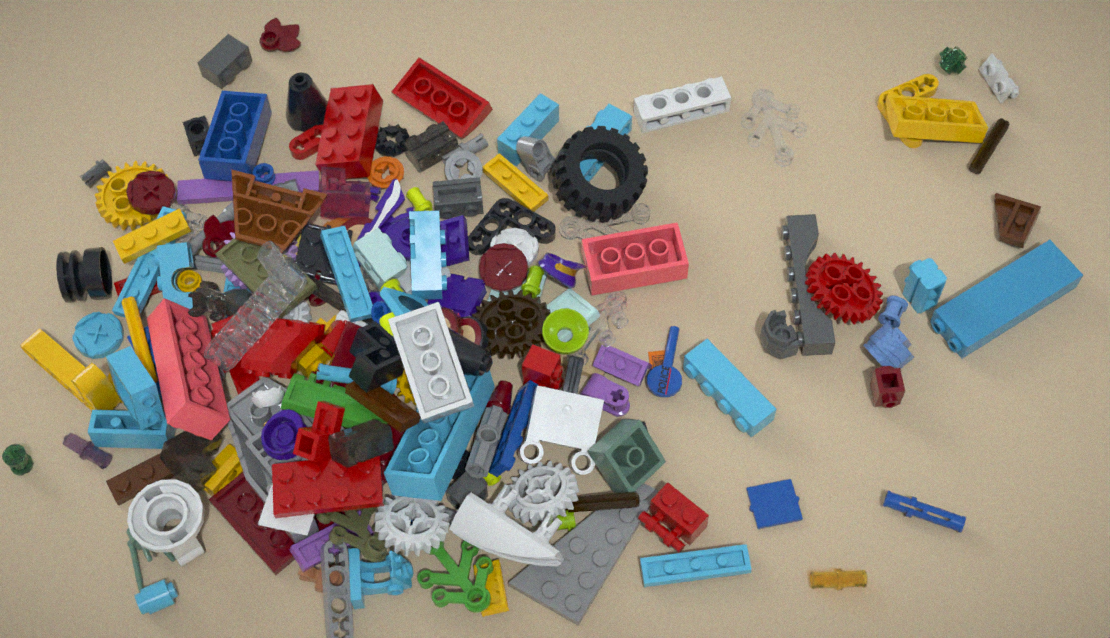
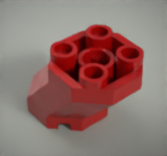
M270 318L269 329L242 356L241 367L243 372L261 377L278 375L280 378L292 379L294 373L297 372L298 362L324 335L325 324L308 323L293 319Z

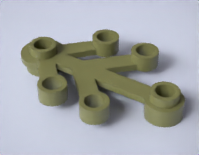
M377 507L360 509V516L356 510L344 511L346 516L338 512L316 514L317 519L321 523L328 524L333 521L341 525L335 526L330 532L329 540L332 543L341 545L345 542L361 550L362 555L367 560L372 562H381L386 557L387 548L385 547V541L378 540L379 532H375V522L372 525L373 536H371L367 529L371 516ZM343 527L356 532L359 537L347 533Z

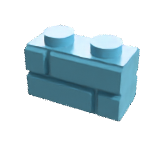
M927 258L923 261L917 260L911 264L909 276L904 281L906 284L902 294L908 302H912L911 306L916 313L921 314L937 305L947 280L945 274L938 270V266L932 258Z

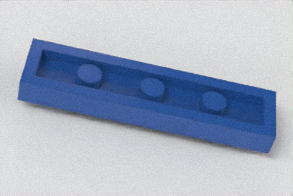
M531 380L518 390L488 473L496 477L505 471H510L515 463L516 458L513 456L515 450L522 443L523 436H521V433L528 424V413L532 406L535 387L538 386V384Z

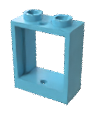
M131 346L106 356L115 390L140 430L165 420L156 383Z

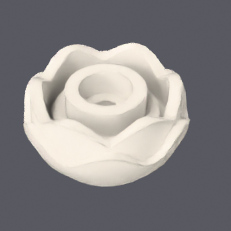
M278 386V388L273 387L266 391H257L256 394L252 392V402L258 408L281 404L284 398V391L281 389V386Z

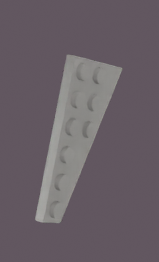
M643 483L635 491L640 497L638 507L595 511L552 546L559 550L564 557L561 565L537 566L530 564L508 582L509 587L579 626L641 523L638 519L639 515L643 511L648 512L650 501L658 493V490Z

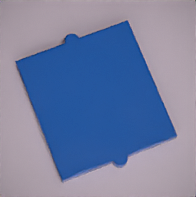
M791 479L746 488L751 505L749 511L753 512L757 529L803 520L798 503L800 498L796 496Z

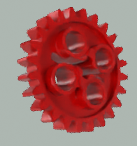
M827 253L823 257L819 256L811 264L805 275L807 277L805 284L809 286L807 292L814 294L811 301H818L817 308L824 307L826 309L825 315L834 314V320L842 317V321L845 324L849 319L853 325L858 320L862 324L866 319L871 320L881 308L880 305L883 303V300L880 298L883 292L879 291L881 284L874 283L877 277L869 275L871 269L864 270L862 262L856 264L854 257L847 260L845 254H842L840 258L836 253H833L831 257Z

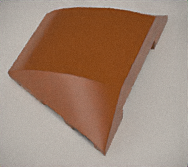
M231 169L235 240L285 252L327 198L328 194L306 188L301 193L255 181V175Z

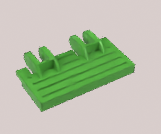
M294 373L282 400L281 409H290L298 414L314 418L318 401H326L345 408L341 426L384 437L388 423L347 395L345 387L334 385L332 388L330 387L332 381L324 380L323 385L316 383V374L313 373L310 374L308 381L304 380L305 376Z

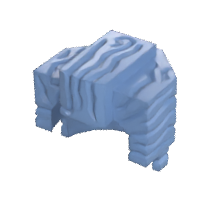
M888 323L869 337L870 340L867 344L863 345L881 366H893L894 368L901 369L914 359V356L908 350L912 345L908 338L897 327L893 329Z

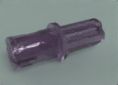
M69 433L64 437L63 445L77 453L80 459H87L101 469H105L110 464L112 455L94 446L92 441H86L74 433Z

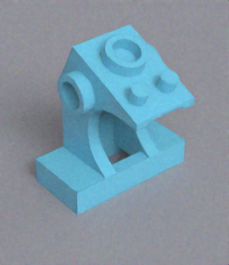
M348 549L350 598L354 609L365 608L364 595L382 593L400 595L404 593L405 589L412 588L413 567L410 561L403 558L400 554L389 551V555L385 557L386 561L367 563L363 562L360 549ZM390 572L389 581L382 583L374 582V574Z

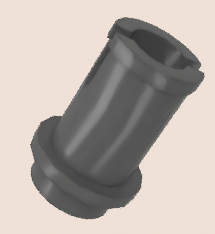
M103 159L101 161L97 160L95 162L96 165L80 176L81 180L85 181L84 183L89 188L105 175L109 176L107 172L112 170Z

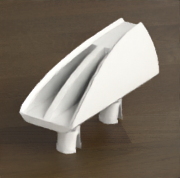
M504 484L492 504L486 503L473 493L468 494L451 523L449 530L453 531V534L499 557L537 566H559L563 563L564 557L561 552L549 543L563 522L556 518L551 524L554 517L548 513L538 530L531 533L506 516L505 512L516 496L519 495L514 489L509 493L510 488L506 484Z

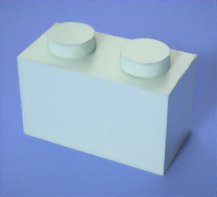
M379 228L354 242L353 250L357 261L379 290L387 281L398 279L404 275L408 267L404 256L399 252L397 253L392 246L389 236L382 233Z

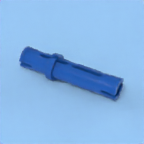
M889 490L883 503L884 507L906 513V517L911 518L914 516L960 533L966 521L965 516L917 501L916 497L908 498ZM900 502L920 508L922 511L900 505ZM927 512H931L949 518V520L947 521L927 514Z

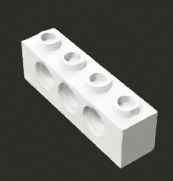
M722 76L709 78L705 81L689 83L681 87L665 89L661 92L645 94L634 98V114L643 134L729 112L731 96Z

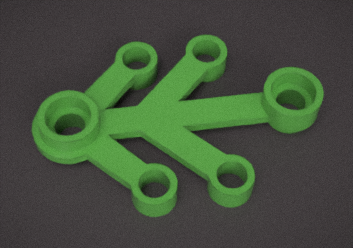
M440 541L438 549L431 547L430 555H435L449 574L432 573L429 570H423L418 574L417 580L424 589H429L433 585L460 586L464 591L447 592L442 588L436 589L432 593V600L437 607H445L448 603L465 604L467 610L471 612H482L488 608L491 602V595L486 589L488 575L494 569L491 559L489 557H481L477 560L476 567L478 573L473 585L469 580L473 557L478 554L479 548L474 546L472 550H466L467 547L474 545L463 541L461 545L463 552L460 566L458 567L443 548L444 541ZM483 564H489L487 568H481ZM425 577H430L427 582H422ZM441 595H444V596H445L442 600H440V601L437 600V598H438L439 596H441ZM482 598L479 602L473 603L475 599Z

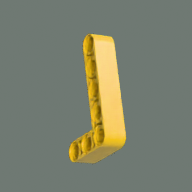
M40 328L20 345L22 350L91 411L113 410L121 403L107 376L94 363L91 362L87 367H84Z

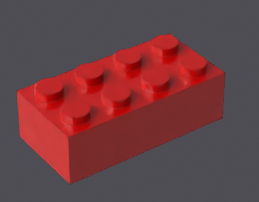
M374 84L330 89L315 162L316 167L326 181L370 177L383 106V99Z

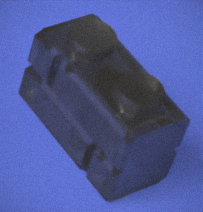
M444 121L437 125L432 124L428 126L426 131L419 135L410 136L403 143L406 157L419 173L442 161L441 156L459 147L457 137L450 131Z
M376 419L339 431L328 437L332 460L341 463V465L347 468L394 449L390 426Z

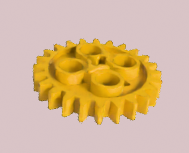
M134 161L133 166L130 167L125 162L123 169L115 166L117 172L108 171L109 178H101L103 185L96 187L99 193L94 195L97 200L95 204L100 216L104 218L107 224L111 222L113 228L120 225L123 231L127 226H130L131 230L134 231L136 225L142 227L145 223L152 222L154 218L157 219L159 214L148 215L134 210L128 202L126 190L130 180L136 178L137 174L145 171L164 173L162 168L157 170L154 163L149 167L146 161L141 166L138 165L137 161Z

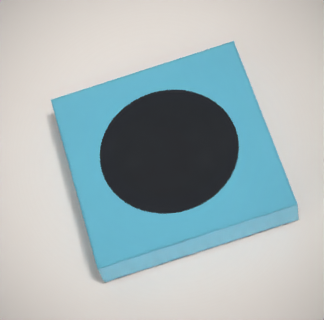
M383 287L380 292V296L395 316L428 306L427 302L419 296Z

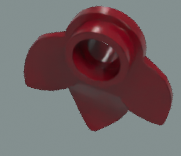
M278 18L270 20L264 26V32L259 40L260 46L266 51L278 49L288 52L297 49L301 45V42L296 39L300 32L299 24L282 26Z
M211 215L205 221L203 226L205 238L202 241V249L208 257L217 258L215 253L226 245L224 241L233 239L230 233H235L234 220L220 223L215 215ZM211 242H213L216 245V250H213L211 248Z

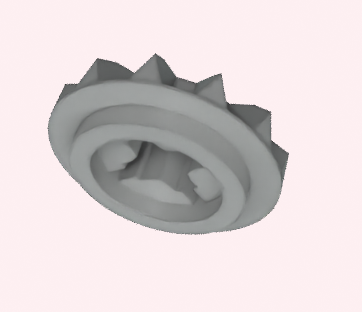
M469 151L453 153L445 164L444 171L447 180L459 179L460 170L454 164L463 166L467 161L469 162L467 170L473 175L464 174L460 179L481 178V161L475 154Z

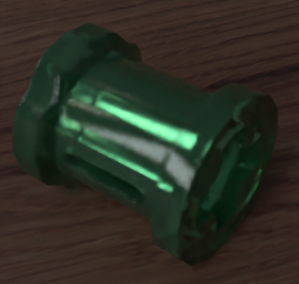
M13 444L3 451L2 459L6 465L10 466L11 471L15 475L22 476L32 470L34 462L23 446Z

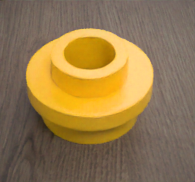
M185 270L178 277V288L183 292H196L202 286V278L193 270Z

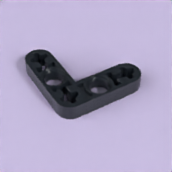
M501 198L496 201L468 236L469 252L475 256L483 255L489 250L493 237L501 234V231L505 230L508 226L526 230L533 238L535 236L537 241L542 244L551 243L555 239L556 227L552 221L509 198ZM528 217L531 219V222L523 225L519 223V219ZM489 223H495L498 225V228L490 231L485 226ZM546 229L549 230V233L545 232L544 234H541V231H546ZM482 239V245L478 244L477 246H474V242L479 243Z

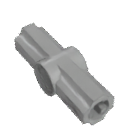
M493 405L485 409L465 467V471L471 477L480 479L488 475L507 414L501 407Z

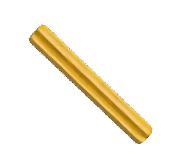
M132 296L124 298L121 303L135 354L154 382L157 383L158 379L137 302Z

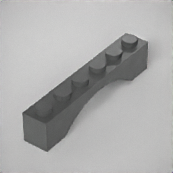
M816 214L786 216L785 225H781V238L786 240L784 259L785 261L789 260L787 280L792 282L790 302L795 303L796 309L793 310V323L798 325L799 332H796L802 356L830 355L833 353L835 346L832 320L820 308H817L818 305L815 301H811L812 296L807 292L808 285L805 284V265L809 256L816 248L819 236Z

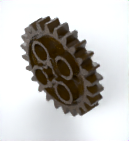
M512 290L509 291L508 295L500 291V297L496 298L494 295H490V302L482 300L483 307L476 306V313L472 314V317L482 320L487 326L486 337H489L486 350L490 349L492 357L498 352L500 353V359H503L506 354H509L510 358L513 359L517 353L523 358L524 352H529L532 344L542 348L541 341L545 342L542 328L545 319L551 312L550 309H547L546 302L541 303L539 296L533 299L531 292L523 296L522 290L517 295H514Z

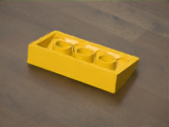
M899 95L886 96L887 116L893 137L983 143L988 126L975 101Z

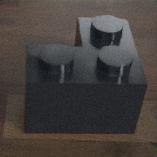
M376 321L357 330L349 350L356 358L349 377L367 393L402 376L404 366L394 337Z

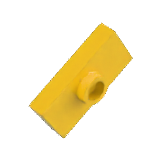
M499 559L492 561L494 569L487 578L486 589L491 595V602L488 608L481 612L482 617L509 611ZM483 564L481 568H487L489 564ZM473 565L476 580L478 570L476 565Z

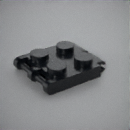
M308 221L302 230L295 264L310 279L314 280L316 272L321 273L319 281L335 284L336 280L320 236V231L331 229V226H319L310 224V221ZM348 230L347 233L351 241L353 230Z

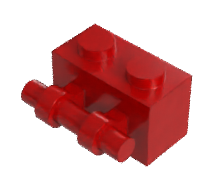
M667 482L650 501L649 513L653 516L643 511L638 517L645 524V529L650 533H656L663 539V544L668 548L673 547L680 553L686 544L679 538L688 545H691L707 528L709 515ZM661 523L667 526L671 530V532L668 529H666L663 525H661Z

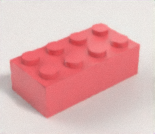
M678 222L582 239V258L586 266L585 270L591 296L687 279L689 262Z

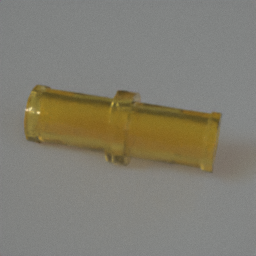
M838 568L829 572H810L811 589L835 588V590H843V587H866L867 585L866 570L842 571V569Z

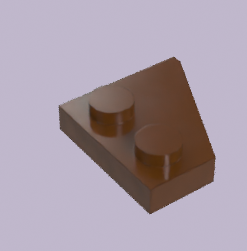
M996 193L994 203L999 241L1024 248L1040 214L1041 206Z

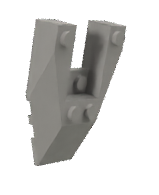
M267 377L261 378L226 403L230 421L227 424L244 476L264 504L272 485V464L308 460L300 456L288 460H276L269 457L263 450L261 435L264 423L275 413L283 410L281 409V404L258 408L252 402V392L256 394L260 390L266 391L273 387L278 388V386H281ZM281 386V389L284 391L285 395L287 389ZM299 414L307 427H312L314 418ZM341 426L340 432L346 434L345 439L333 457L366 454ZM313 518L307 536L288 531L285 532L296 544L317 533L319 529Z

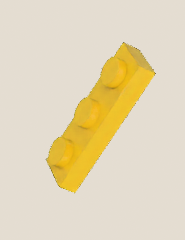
M500 153L482 167L485 175L519 204L534 212L549 200L546 192Z
M179 208L113 240V243L121 260L126 264L156 249L158 245H165L191 232Z

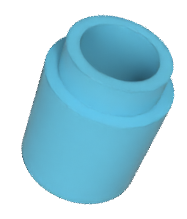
M166 579L142 588L140 593L135 594L137 605L143 615L148 612L153 614L174 605V598L178 597L174 583H168Z

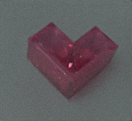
M321 167L320 192L328 195L320 206V217H327L329 219L369 218L370 182L346 181L345 168Z

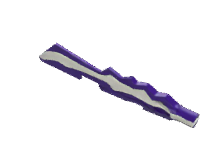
M398 179L392 180L375 207L378 213L371 223L364 225L357 240L377 228L380 229L405 201Z

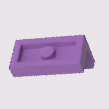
M602 343L592 366L640 387L647 369L651 370L653 365Z

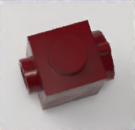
M882 366L873 371L870 387L875 407L893 408L901 404L905 394V386L900 368Z

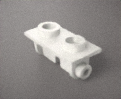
M991 53L979 68V71L1000 103H1003L1009 96L1016 98L1020 94L1019 87L1008 77L1009 74L1002 65L1003 62Z

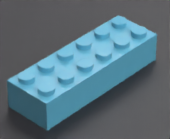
M490 371L488 373L485 372L482 376L464 375L475 407L425 424L420 417L419 424L405 431L384 472L392 495L436 501L442 500L495 388Z

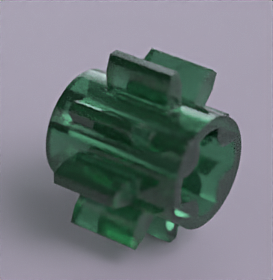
M947 46L939 53L941 60L938 63L946 73L957 72L960 74L967 67L964 63L968 58L959 47L955 46L952 49Z

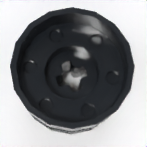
M105 248L85 249L83 259L77 250H72L70 254L67 251L58 254L56 260L57 281L62 298L66 303L75 302L76 299L84 301L87 292L93 300L111 297L113 290L112 270Z

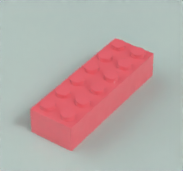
M164 298L148 316L147 322L167 424L193 433L195 436L212 440L230 421L207 318L200 313Z

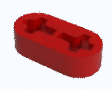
M316 125L290 141L289 149L293 158L304 160L318 152L320 138L316 136H321L323 125Z

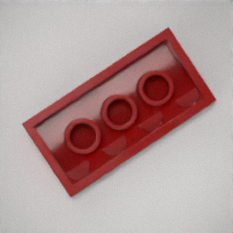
M418 57L391 91L393 95L461 139L474 131L493 110L489 101Z

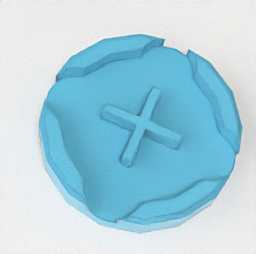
M93 312L77 322L76 330L72 337L76 349L83 356L99 359L113 354L120 347L124 338V330L120 321L113 314Z

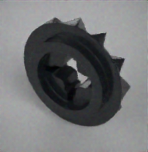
M389 123L387 127L379 128L375 149L378 153L392 157L400 155L408 149L410 135L406 128H401L399 124L391 126ZM387 136L395 137L396 143L391 140L388 141Z

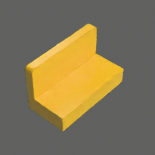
M228 444L195 479L196 485L213 496L241 474L243 469L236 448Z

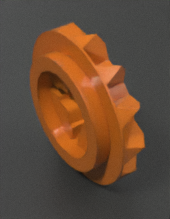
M380 157L372 161L370 177H367L372 186L380 187L382 190V188H388L393 179H398L400 184V181L404 179V167L396 158ZM389 168L390 175H387L386 178L383 179L382 174H384Z

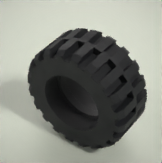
M590 126L584 128L583 131L578 130L571 138L566 140L552 168V176L554 177L552 184L554 189H558L556 196L559 201L564 200V207L568 211L570 209L576 212L575 216L579 218L585 216L587 221L591 222L600 219L601 223L609 222L611 217L613 220L621 218L623 214L631 210L646 187L648 167L643 165L646 158L643 153L640 154L638 152L640 149L636 142L632 143L629 140L631 137L627 134H619L618 129L611 128V130H606V126H597L594 129ZM588 159H597L607 163L617 174L619 187L605 190L591 185L581 172L580 162Z

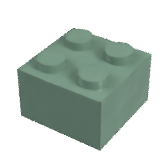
M622 419L587 451L614 493L635 492L666 463V460L641 420Z

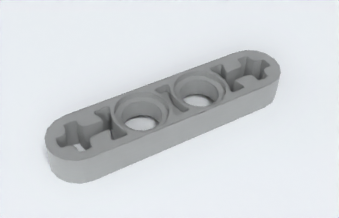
M328 540L322 545L320 551L326 638H339L334 636V631H337L339 628L338 621L333 623L332 619L345 617V621L340 622V630L346 633L342 638H353L348 549L344 542L341 545H336ZM334 545V548L340 551V554L335 556V564L341 562V566L329 568L328 564L334 563V556L328 553V549ZM332 571H337L342 575L340 586H334L330 583L329 575ZM335 598L342 600L344 603V610L341 614H336L331 608V603Z

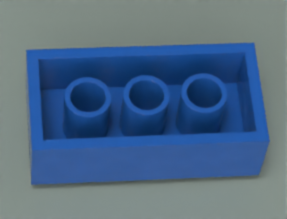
M221 91L198 159L204 179L232 181L231 169L253 175V169L256 165L272 114L267 94Z

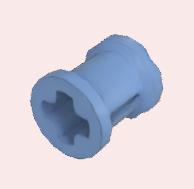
M892 295L888 297L887 306L884 312L880 313L878 320L882 325L888 323L895 329L900 326V318L903 312H906L908 303L903 298Z

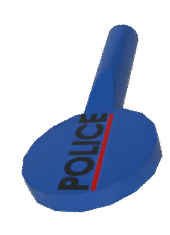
M677 326L670 327L663 365L654 367L647 376V386L650 392L661 398L674 396L680 391L682 386V376L673 367L680 330Z

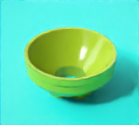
M563 308L555 310L547 316L543 324L542 334L545 343L552 351L563 355L572 354L579 351L585 345L589 335V326L584 316L579 312ZM566 329L572 333L573 337L569 342H562L558 339V332Z

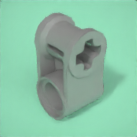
M523 136L518 140L516 145L517 154L522 159L528 174L536 181L541 182L545 178V174L553 168L556 159L551 154L544 140Z

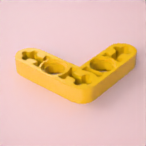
M931 74L916 77L881 93L877 108L889 123L886 103H884L887 95L904 96L902 94L903 91H910L914 94L913 97L930 98L935 95L939 81ZM899 137L903 144L909 148H918L924 140Z

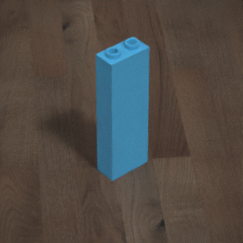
M1048 240L934 310L930 323L933 330L937 334H941L947 341L951 351L957 353L963 359L1075 289L1083 274L1051 240Z

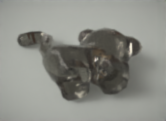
M210 281L200 282L199 287L188 294V297L192 298L193 305L189 309L188 314L192 317H198L205 314V312L211 313L209 318L216 322L226 316L229 317L237 314L238 309L244 304L253 303L259 308L262 307L260 301L248 290L233 288L221 293L217 283Z

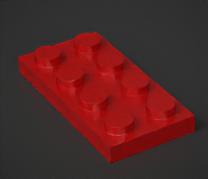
M380 453L333 457L326 461L313 462L306 460L272 464L274 517L283 518L384 506Z

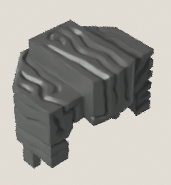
M785 310L771 311L762 326L760 334L764 351L779 359L797 355L799 347L794 327L792 325L787 326L785 318L787 315Z

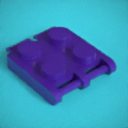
M450 273L451 276L447 278V290H442V299H429L427 304L431 305L439 302L441 309L450 311L456 321L461 317H472V314L476 313V306H480L487 293L485 283H483V279L472 277L464 279L465 276Z

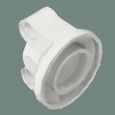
M176 479L160 480L147 485L135 496L128 510L127 523L132 537L143 548L153 552H172L181 567L205 553L196 538L203 525L205 509L199 494L189 484ZM170 520H182L174 529L163 532L164 526Z

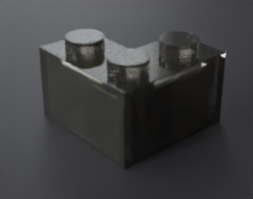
M183 431L164 442L160 459L177 480L189 484L198 493L206 488V482L216 474L217 468L209 458L218 453L223 437L218 433L212 440L201 436H195L188 431Z

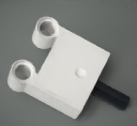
M578 356L569 357L562 391L542 386L535 387L524 443L518 449V455L522 462L534 464L542 459L543 447L539 443L541 441L578 449V452L574 453L569 459V467L573 473L585 475L593 470L595 463L587 451L595 445L604 400L577 394L584 364L583 358ZM527 445H533L537 448L538 454L533 460L527 459L524 455V449ZM580 455L585 456L588 460V466L583 471L579 470L575 465L576 458Z

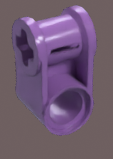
M598 373L591 375L580 395L604 400L602 410L616 417L626 415L630 409L628 390Z

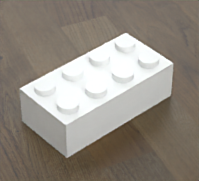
M439 302L388 319L423 423L425 424L475 407Z

